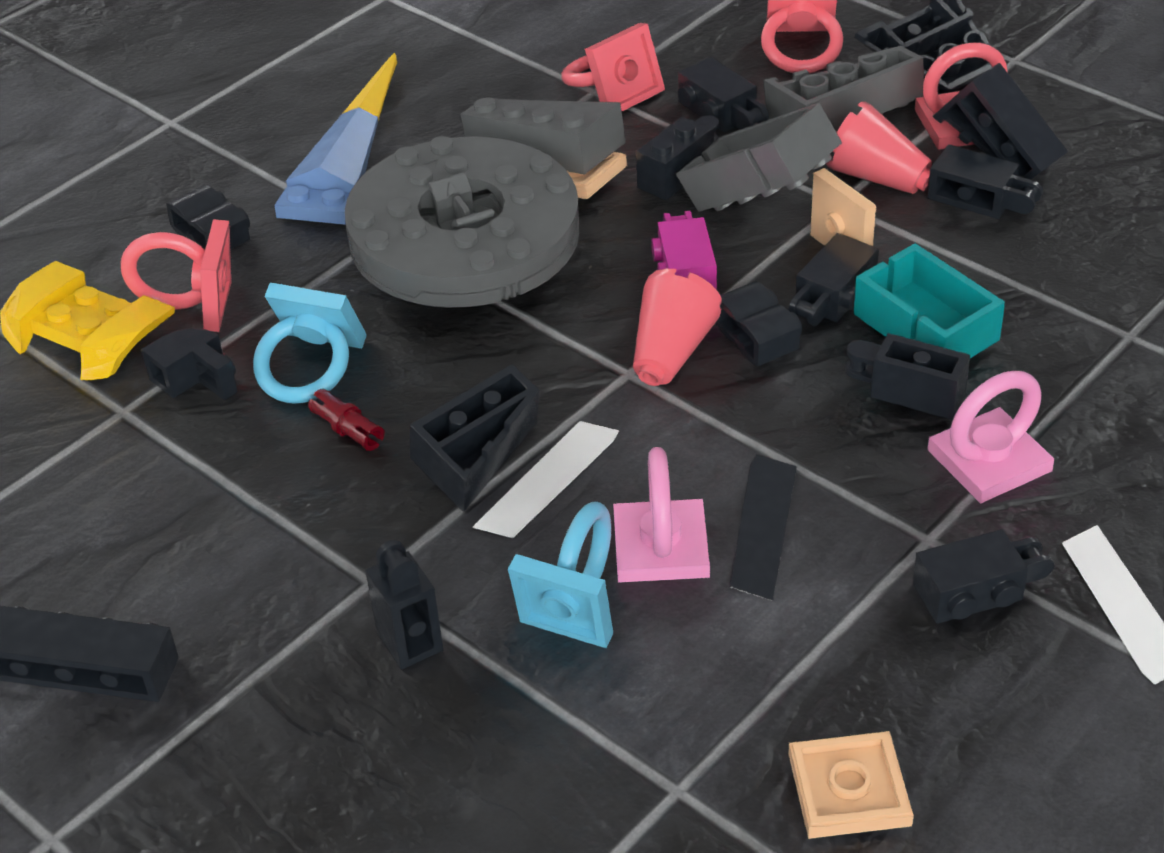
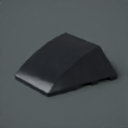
M931 0L929 6L888 26L881 20L856 32L854 37L873 53L902 46L923 57L924 79L935 60L949 49L966 43L990 45L984 33L977 31L971 20L973 17L971 9L965 8L961 0ZM976 57L956 62L941 76L938 83V93H951L969 84L991 69V65L986 60Z

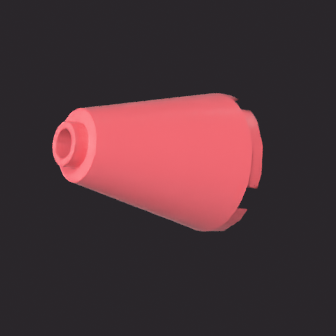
M860 102L858 106L862 110L857 115L850 112L839 127L837 134L842 144L833 150L835 153L833 161L830 160L826 163L827 167L840 173L911 194L916 193L919 189L924 191L929 186L930 169L933 162L871 104Z
M667 268L655 271L646 280L642 294L633 369L639 379L648 385L659 386L670 383L720 317L722 299L719 292L712 284L696 274L689 273L688 278L675 275L677 269Z

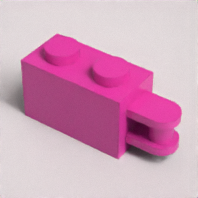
M684 211V215L670 216V213H663V222H658V238L651 240L654 262L660 261V263H657V270L677 269L675 275L688 278L689 273H693L712 284L717 290V265L704 217L693 218L691 211Z

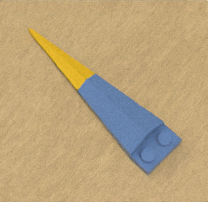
M395 53L389 57L287 178V187L275 204L276 218L346 225V201L355 183L366 173L377 124L397 64Z

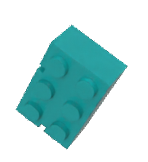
M916 243L891 256L888 264L881 262L856 276L854 315L885 337L890 333L969 354L970 358L1000 340L1005 301Z

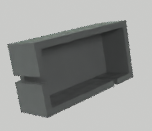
M816 103L720 137L702 152L703 157L701 155L696 157L677 172L676 175L698 212L710 208L720 211L731 205L734 201L744 204L758 194L768 197L784 186L791 190L802 185L809 179L807 173L810 170L817 169L832 159L830 153L842 144V141L821 104Z

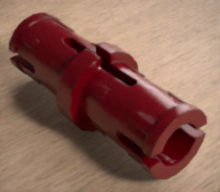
M319 389L313 394L322 400L324 405H320L310 398L309 410L331 424V429L341 436L348 435L368 451L375 450L380 445L368 436L369 434H373L383 441L384 429L362 416L360 408L354 404L343 403L327 389Z

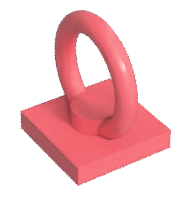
M768 0L767 22L762 30L761 44L770 62L790 73L802 70L814 73L826 68L827 64L833 63L841 52L844 39L842 28L835 18L837 0ZM828 31L830 36L827 49L818 57L809 60L789 58L782 54L775 44L776 32Z
M638 23L586 48V56L571 62L564 68L561 74L562 81L571 87L595 85L599 101L620 102L621 111L665 90L651 34L646 23ZM585 70H591V72L582 73Z
M984 43L961 44L943 53L929 68L923 82L924 97L916 98L915 111L938 150L945 149L948 144L956 147L966 146L958 138L960 135L958 130L947 121L939 123L932 117L960 92L938 94V83L941 76L956 62L972 57L986 60L991 67L1000 62L1008 73L1004 57L994 47Z
M213 219L205 250L187 237L168 232L150 233L135 239L125 249L121 258V274L126 285L138 298L145 295L175 307V310L190 308L202 302L203 329L220 332L232 282L229 221ZM157 248L173 249L187 255L193 260L192 290L182 294H168L153 289L138 274L137 262L139 257L145 252Z

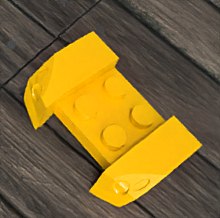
M54 261L18 284L1 309V329L4 337L20 355L27 350L33 333L80 352V380H96L108 378L115 374L130 350L143 337L175 313V307L145 295L132 303L127 302L125 299L117 298L94 287L87 286L83 271Z

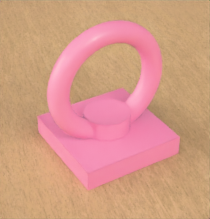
M1007 371L995 375L979 385L965 399L955 414L950 429L929 437L928 451L980 504L1053 470L1054 458L1026 432L1034 421L1040 407L1041 389L1039 383L1032 375L1024 371ZM1015 388L1022 390L1023 401L1014 419L1001 407L975 417L980 409L996 395Z
M654 447L648 454L650 502L613 504L618 583L710 578L703 499L671 501L667 454L663 448Z

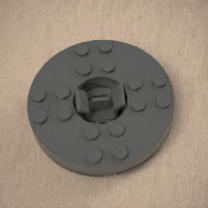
M438 136L429 142L412 147L399 148L394 154L371 167L355 183L345 205V224L349 250L355 266L371 284L402 300L436 307H471L500 302L540 286L558 273L572 256L579 238V209L576 186L569 173L560 163L550 155L528 145L491 137L449 138L447 136Z

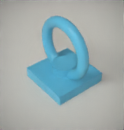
M270 282L265 298L280 322L264 334L256 347L253 358V370L257 383L265 393L281 402L305 403L309 402L310 398L313 400L318 399L313 395L317 390L327 389L330 391L343 377L349 360L348 346L362 349L367 334L346 295ZM288 335L298 337L313 344H325L328 342L332 346L333 355L329 368L322 377L309 385L301 387L285 386L279 383L270 371L271 354L276 345Z
M590 502L583 506L576 514L565 535L557 566L515 554L508 572L520 622L607 648L613 635V627L605 580L600 579L606 564L611 540V518L605 505L600 502ZM593 525L592 543L583 573H579L576 571L578 557L586 535Z

